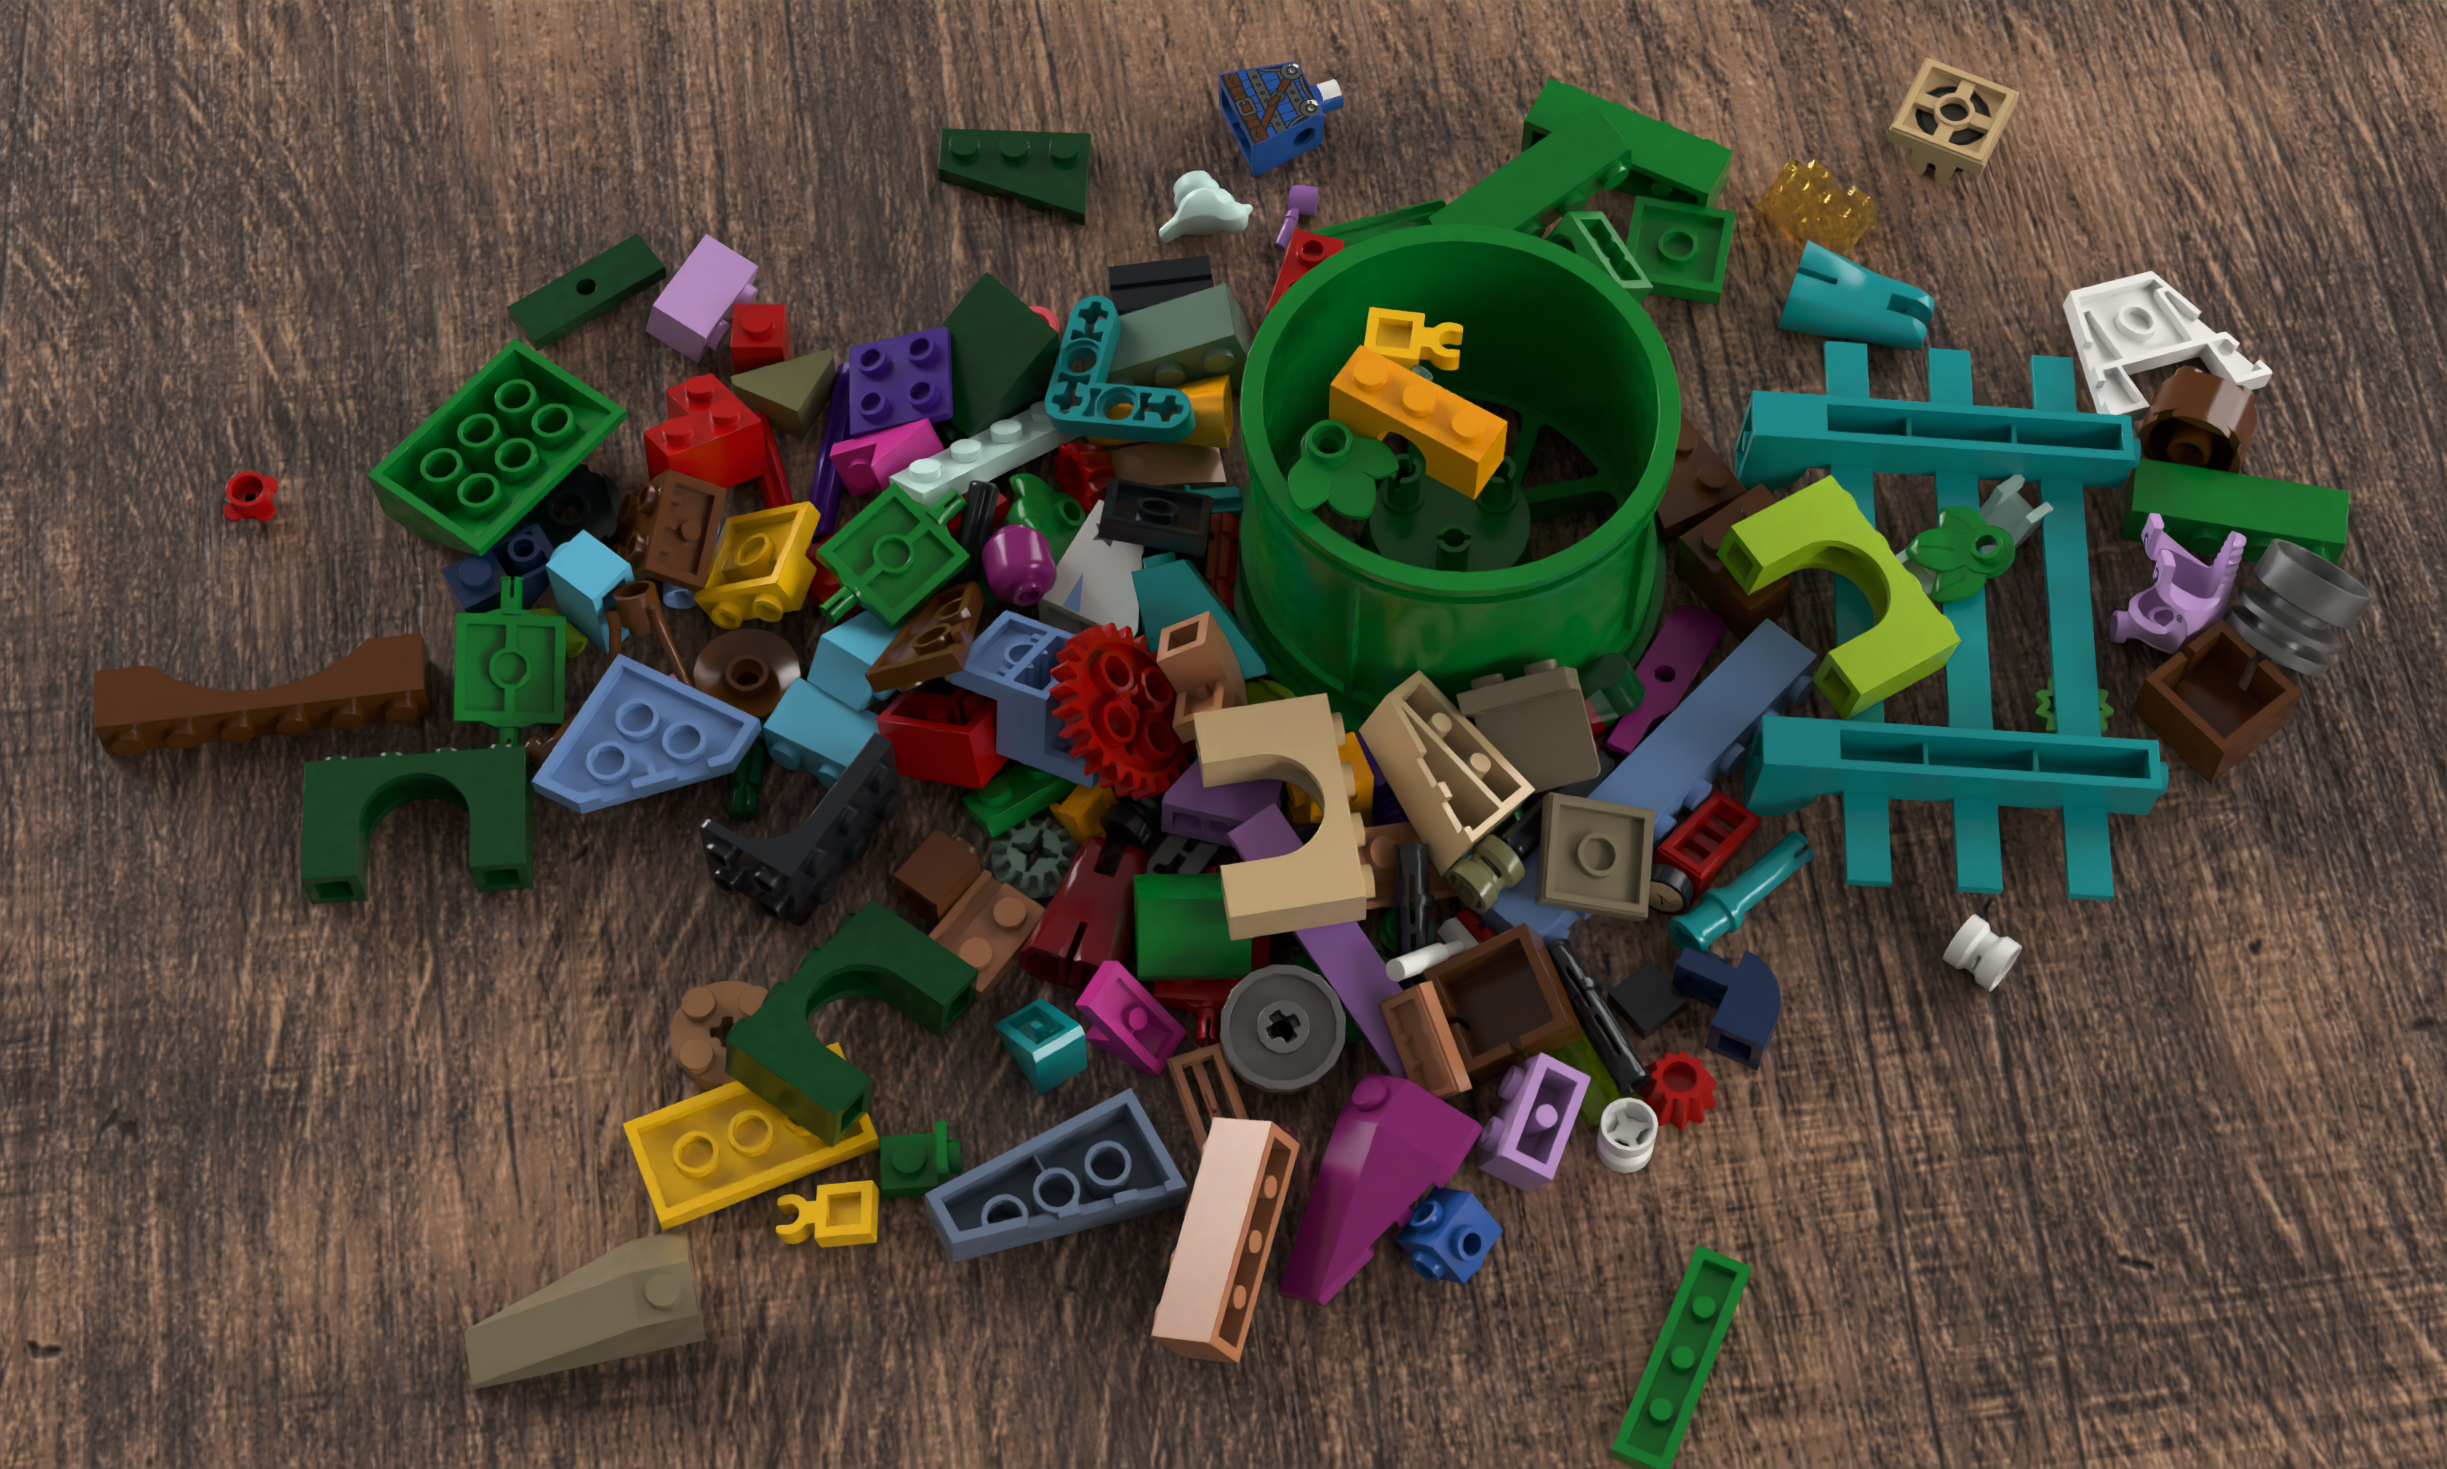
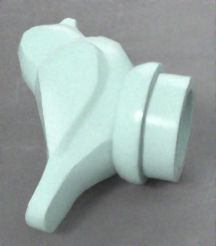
M1192 171L1181 176L1176 181L1173 191L1175 194L1174 202L1178 210L1174 217L1159 229V236L1164 243H1168L1184 234L1214 235L1220 232L1239 234L1247 227L1248 217L1253 211V207L1249 204L1236 202L1229 192L1219 188L1218 183L1207 172Z

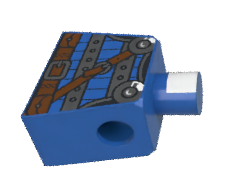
M1294 62L1227 72L1219 75V107L1253 176L1262 174L1319 146L1323 141V114L1343 108L1342 93L1335 79L1310 86L1300 65Z

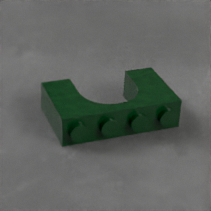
M500 743L491 745L487 749L459 750L445 747L436 749L432 753L403 754L391 751L381 753L377 757L351 759L345 756H329L322 761L304 762L301 881L312 905L368 900L369 844L374 830L380 821L392 810L408 802L421 799H437L452 803L461 808L470 817L469 868L478 892L534 888V787L532 784L534 771L526 746Z
M871 899L857 914L854 912L847 914L836 928L834 936L822 948L814 947L803 958L798 971L785 984L783 982L775 984L765 996L762 1006L749 1019L741 1018L732 1026L725 1039V1073L833 1147L869 1111L872 1078L831 1051L815 1037L808 1025L814 1014L827 1004L839 999L869 997L892 1005L940 1038L973 1005L979 970L874 899Z

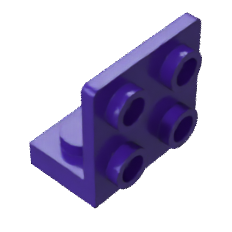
M946 327L849 347L850 435L852 438L927 417L931 423L948 420L953 416L951 334Z

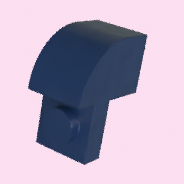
M1684 947L1675 967L1672 984L1681 994L1718 1009L1711 1023L1705 1048L1758 1070L1773 1037L1781 1007V992L1775 975L1759 957L1748 951H1745L1738 968L1728 965L1722 957L1709 951L1697 952Z

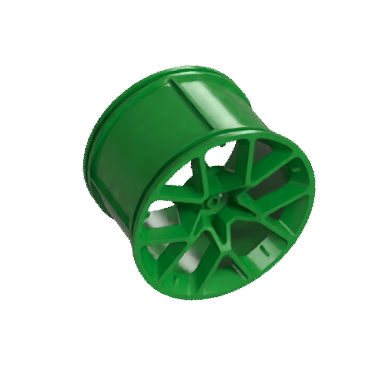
M1437 224L1399 229L1349 246L1325 259L1304 274L1283 294L1258 330L1247 357L1241 388V438L1250 479L1242 492V514L1235 517L1239 520L1238 540L1233 542V544L1238 545L1235 584L1233 587H1229V590L1234 591L1233 611L1236 620L1247 634L1253 637L1254 643L1270 662L1272 673L1267 674L1270 679L1290 689L1296 697L1327 693L1331 713L1341 712L1345 734L1354 731L1356 735L1360 733L1359 729L1386 695L1418 670L1459 711L1460 707L1456 694L1471 691V680L1503 673L1504 682L1525 676L1524 666L1545 660L1556 659L1557 667L1575 668L1578 673L1601 655L1620 653L1626 657L1633 670H1635L1653 639L1662 610L1666 587V555L1664 541H1659L1656 534L1654 514L1666 492L1673 471L1681 424L1680 393L1672 359L1659 331L1645 310L1617 281L1587 259L1542 238L1510 229L1486 225ZM1369 308L1424 313V327L1434 328L1446 322L1457 323L1464 327L1462 344H1444L1442 346L1446 349L1460 350L1458 369L1442 370L1435 367L1429 360L1420 359L1418 372L1414 373L1462 398L1476 399L1475 405L1484 408L1485 402L1488 401L1519 411L1523 418V424L1511 458L1504 455V460L1475 500L1426 475L1425 457L1419 448L1409 440L1408 454H1398L1395 456L1399 464V471L1389 477L1374 480L1377 490L1376 504L1356 539L1334 531L1311 511L1300 512L1290 498L1287 483L1289 471L1301 459L1300 447L1304 434L1317 422L1329 420L1330 384L1359 345L1364 346ZM1542 425H1549L1574 443L1598 469L1597 475L1531 488L1522 486ZM1325 448L1321 450V452L1327 454L1337 452L1335 449ZM1618 505L1619 510L1588 537L1563 551L1533 562L1529 546L1531 522ZM1466 717L1476 728L1474 718Z

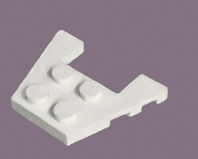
M2153 271L2070 291L2063 303L2097 414L2131 416L2132 422L2142 420L2150 405L2128 375L2195 357H2200L2213 375L2224 378L2235 385L2246 386L2250 390L2265 387L2273 374L2271 369L2261 360L2253 365L2237 352L2236 349L2240 343L2227 332L2216 334L2198 319L2201 311Z

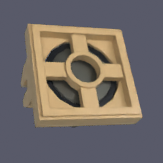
M1926 57L1889 128L1887 140L1911 149L1910 164L1916 175L1921 176L1926 168L1929 167L1935 170V182L1940 184L1950 179L1954 172H1962L1964 170L1981 176L2017 104L2020 92Z

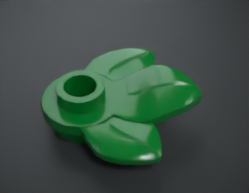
M1323 420L1314 424L1304 434L1300 447L1301 459L1289 471L1288 489L1294 506L1302 513L1311 511L1327 502L1331 510L1344 518L1365 520L1369 518L1376 504L1374 480L1383 479L1399 471V464L1391 449L1378 439L1355 437L1343 423L1335 420ZM1325 448L1335 449L1337 452L1327 454L1321 452V450Z
M1030 473L1014 475L1009 478V481L1019 499L1009 509L1004 525L1022 524L1040 531L1048 540L1057 567L1087 519L1084 509L1071 495L1064 492H1055L1044 480Z
M1963 506L1941 509L1939 512L1940 528H1933L1920 533L1911 541L1905 551L1906 556L1914 563L1930 571L1937 572L1932 588V601L1941 604L1955 603L1976 596L1981 591L1987 578H1995L2002 575L2015 558V545L2010 534L2000 527L1987 526L1979 512ZM1984 546H1996L1995 550L1989 554L1978 552Z

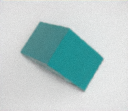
M1039 998L993 1025L998 1036L1039 1096L1088 1068L1085 1033L1081 1025L1043 998Z

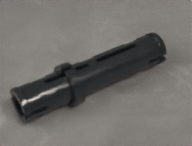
M1393 844L1395 853V895H1390V907H1396V958L1411 952V933L1416 934V950L1430 945L1429 906L1435 905V894H1429L1428 844ZM1410 874L1414 875L1415 924L1410 923ZM1422 972L1417 974L1416 983H1413L1412 977L1398 981V984L1404 991L1427 981Z
M1563 938L1546 946L1580 1027L1615 1083L1618 1093L1621 1097H1626L1639 1092L1650 1083L1651 1075L1644 1068L1626 1038L1625 1033L1601 997L1603 988L1598 979L1587 974L1568 939Z

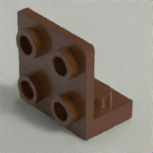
M667 469L624 497L617 517L618 524L623 525L619 543L614 544L611 550L631 565L634 581L650 577L698 593L705 589L727 489Z

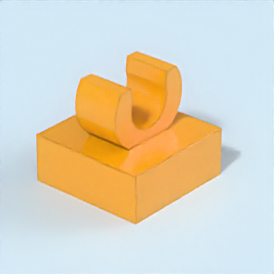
M1098 782L1093 789L1079 784L1061 805L1054 802L1049 807L1059 825L1066 827L1071 838L1080 848L1091 835L1103 838L1107 835L1103 827H1101L1099 820L1111 805L1119 804V801L1111 786L1103 790Z

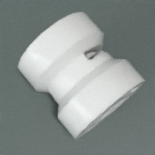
M1974 914L1957 932L1945 951L1943 960L1956 969L1966 968L1974 974L1976 983L1991 992L2010 970L2020 954L2022 946L2008 936L1999 938L1990 931L1988 922Z
M1622 1098L1610 1103L1603 1111L1596 1149L1598 1157L1605 1166L1613 1171L1630 1173L1636 1172L1651 1159L1658 1129L1657 1117L1651 1107L1638 1099ZM1618 1140L1628 1144V1146L1621 1145Z

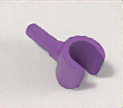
M1294 185L1291 187L1285 222L1274 244L1276 249L1285 251L1298 224L1299 215L1316 216L1318 187Z

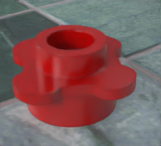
M254 471L241 472L232 477L226 484V495L229 502L223 507L225 518L231 522H238L242 518L257 519L259 522H266L272 519L276 513V509L272 504L273 496L279 490L277 480L272 476H263ZM251 497H256L255 500H253V501H250V502L246 501L247 499H249V498H251Z

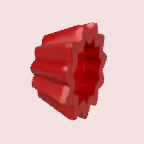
M1078 442L1059 444V454L1054 455L1057 466L1054 476L1060 483V492L1067 493L1075 498L1083 507L1085 515L1093 510L1099 499L1105 501L1109 479L1116 478L1114 474L1115 465L1110 461L1109 453L1104 452L1101 445Z
M1685 1051L1680 1052L1678 1055L1667 1052L1661 1054L1657 1061L1644 1066L1652 1079L1645 1088L1637 1093L1644 1098L1643 1102L1649 1105L1656 1114L1658 1126L1672 1122L1678 1130H1683L1688 1121L1699 1124L1703 1123L1704 1110L1716 1106L1712 1091L1715 1089L1717 1082L1705 1069V1064L1700 1058H1690Z

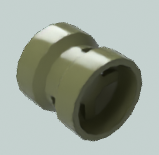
M1493 835L1485 836L1474 846L1473 856L1470 859H1461L1446 872L1447 881L1454 893L1469 908L1481 914L1488 911L1498 901V893L1503 888L1510 889L1525 877L1524 866L1516 853L1505 842Z

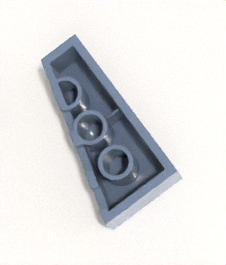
M1129 1088L925 1194V1214L953 1263L1180 1207L1184 1204L1187 1185L1133 1090Z

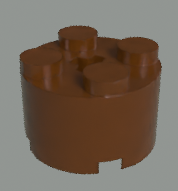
M2183 366L2178 368L2174 376L2164 380L2155 391L2137 436L2141 442V454L2143 452L2145 457L2150 460L2239 473L2257 426V412L2254 406L2256 402L2255 394L2246 386L2235 385L2219 376L2203 373L2196 367Z

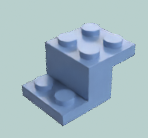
M1005 610L972 642L964 670L950 674L949 683L971 690L978 695L997 700V754L1093 789L1099 782V773L1095 772L1086 776L1084 774L1086 762L1082 755L1073 759L1070 757L1071 749L1075 744L1072 738H1060L1059 732L1066 727L1065 722L1052 716L1051 711L1061 707L1059 700L1049 694L1050 688L1060 684L1050 674V669L1060 665L1055 656L1056 653L1067 648L1065 642L1076 635Z

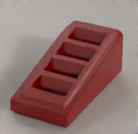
M1716 790L1656 849L1652 864H1667L1685 873L1694 886V893L1689 902L1694 903L1760 826L1762 818L1721 791ZM1714 815L1735 830L1730 832L1712 820V816ZM1701 831L1702 833H1704L1705 835H1707V836L1710 837L1711 839H1713V840H1715L1716 842H1718L1720 845L1716 844L1715 842H1713L1712 840H1710L1709 838H1707L1706 836L1702 835V834L1699 833V832ZM1686 847L1690 848L1692 851L1703 857L1705 860L1701 859L1700 857L1686 849Z

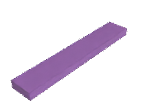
M1275 802L1227 834V838L1244 862L1283 856L1304 846ZM1353 921L1291 931L1323 979L1337 993L1341 1005L1388 1074L1393 1077L1408 1079L1379 1001L1400 993L1403 989L1398 982L1392 981L1388 977L1385 963L1357 922Z

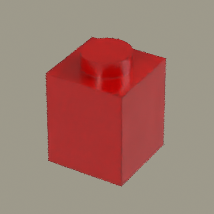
M734 304L730 349L735 375L790 360L791 334L786 305Z

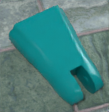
M1808 240L1777 329L1816 336L1858 340L1900 350H1920L1927 335V329L1924 324L1929 323L1932 319L1935 300L1928 293L1917 287L1875 273L1842 255Z

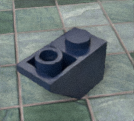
M538 522L496 542L482 557L470 555L441 569L451 602L458 613H487L500 609V577L511 576V598H513L514 576L524 578L522 609H531L550 584L545 565L549 562L555 551Z

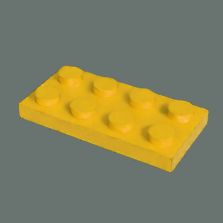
M839 1042L826 1046L846 1060ZM737 1080L623 1123L625 1133L663 1231L880 1148L879 1140L868 1112L831 1147Z

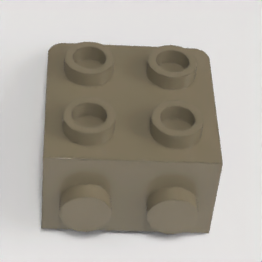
M1556 659L1545 660L1524 666L1525 676L1505 682L1503 673L1480 677L1470 681L1471 691L1456 694L1461 715L1474 718L1477 730L1535 789L1531 795L1591 780L1599 775L1601 766L1577 669L1566 666L1557 667Z

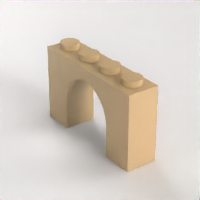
M1327 693L1193 713L1195 743L1203 788L1260 779L1282 780L1292 783L1307 792L1317 803L1323 816L1322 823L1313 838L1303 847L1292 853L1279 857L1220 866L1221 889L1230 940L1366 920V901L1368 898L1376 897L1374 877L1370 863L1360 865L1357 847L1365 846L1364 826L1360 812L1350 814L1347 797L1356 794L1353 770L1350 762H1340L1337 746L1346 745L1341 712L1331 713Z

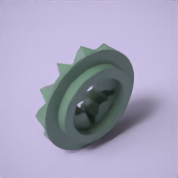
M1049 816L1044 820L1026 818V820L1014 827H1010L1009 830L1002 833L996 842H993L992 870L999 882L1002 884L1004 882L1008 883L1030 899L1046 898L1055 895L1079 849L1078 844L1071 838L1066 827L1062 828L1053 823ZM1040 841L1043 843L1044 856L1048 857V859L1039 858L1036 864L1032 865L1030 872H1028L1026 855L1022 851L1031 852Z

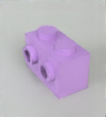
M706 234L653 304L645 331L698 363L709 348L717 351L726 340L732 328L728 321L733 316L734 304H752L758 289L752 285L759 266Z
M1542 1052L1517 1066L1512 1065L1503 1077L1499 1087L1498 1096L1504 1099L1497 1117L1492 1116L1481 1133L1478 1146L1484 1149L1477 1168L1525 1192H1529L1552 1181L1591 1077Z

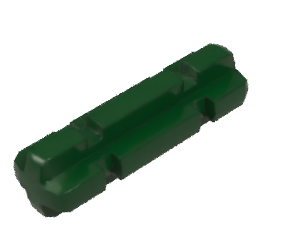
M760 719L762 730L736 770L731 773L730 784L732 789L728 792L726 808L728 816L734 820L751 821L757 816L759 805L757 795L761 792L766 760L764 751L767 748L763 731L766 721Z

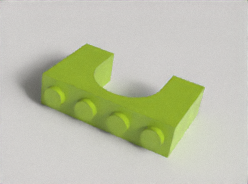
M1832 475L1732 525L1716 554L1747 595L1794 571L1806 568L1825 569L1840 574L1853 582L1863 592L1872 609L1874 627L1829 651L1812 678L1843 720L1852 718L1943 668L1961 642L1951 621L1937 610L1923 592L1918 579L1904 568L1890 550L1885 537L1880 532L1875 531L1858 509L1852 495L1843 490Z

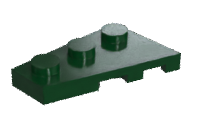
M942 128L938 164L939 181L994 198L1003 194L1025 201L1026 208L1044 213L1046 208L1068 215L1070 222L1086 226L1092 149L1091 133Z

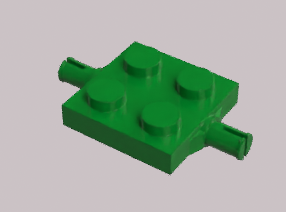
M895 482L817 550L816 559L837 578L841 587L823 605L819 606L822 615L825 618L828 616V621L835 624L855 604H858L860 607L869 610L891 632L898 628L969 564L970 555L951 537L946 526L950 519L967 506L965 499L961 495L958 497V492L951 489L949 493L930 509L926 505L914 501Z
M511 576L500 577V609L487 613L456 612L453 723L484 724L493 729H498L497 744H507V741H509V744L519 746L520 730L534 725L561 726L564 723L566 616H542L522 609L524 578L514 576L513 598H511Z

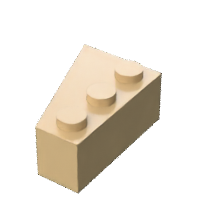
M1420 670L1387 694L1359 729L1362 738L1421 842L1428 844L1429 849H1427V852L1441 877L1458 861L1474 850V846L1485 836L1492 835L1501 828L1535 791L1532 785L1465 716L1461 715V712Z

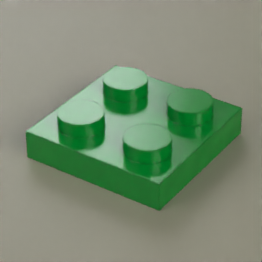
M1636 195L1626 247L1654 287L1650 293L1719 305L1736 212Z

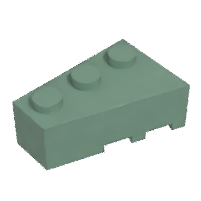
M1226 283L1119 316L1122 324L1121 333L1107 377V384L1169 389L1193 381L1229 374L1231 391L1241 390L1247 357L1256 337V332ZM1093 324L1088 327L1091 332V339L1095 340L1093 336L1095 324ZM1090 356L1084 357L1085 368L1088 371L1095 365L1096 359Z

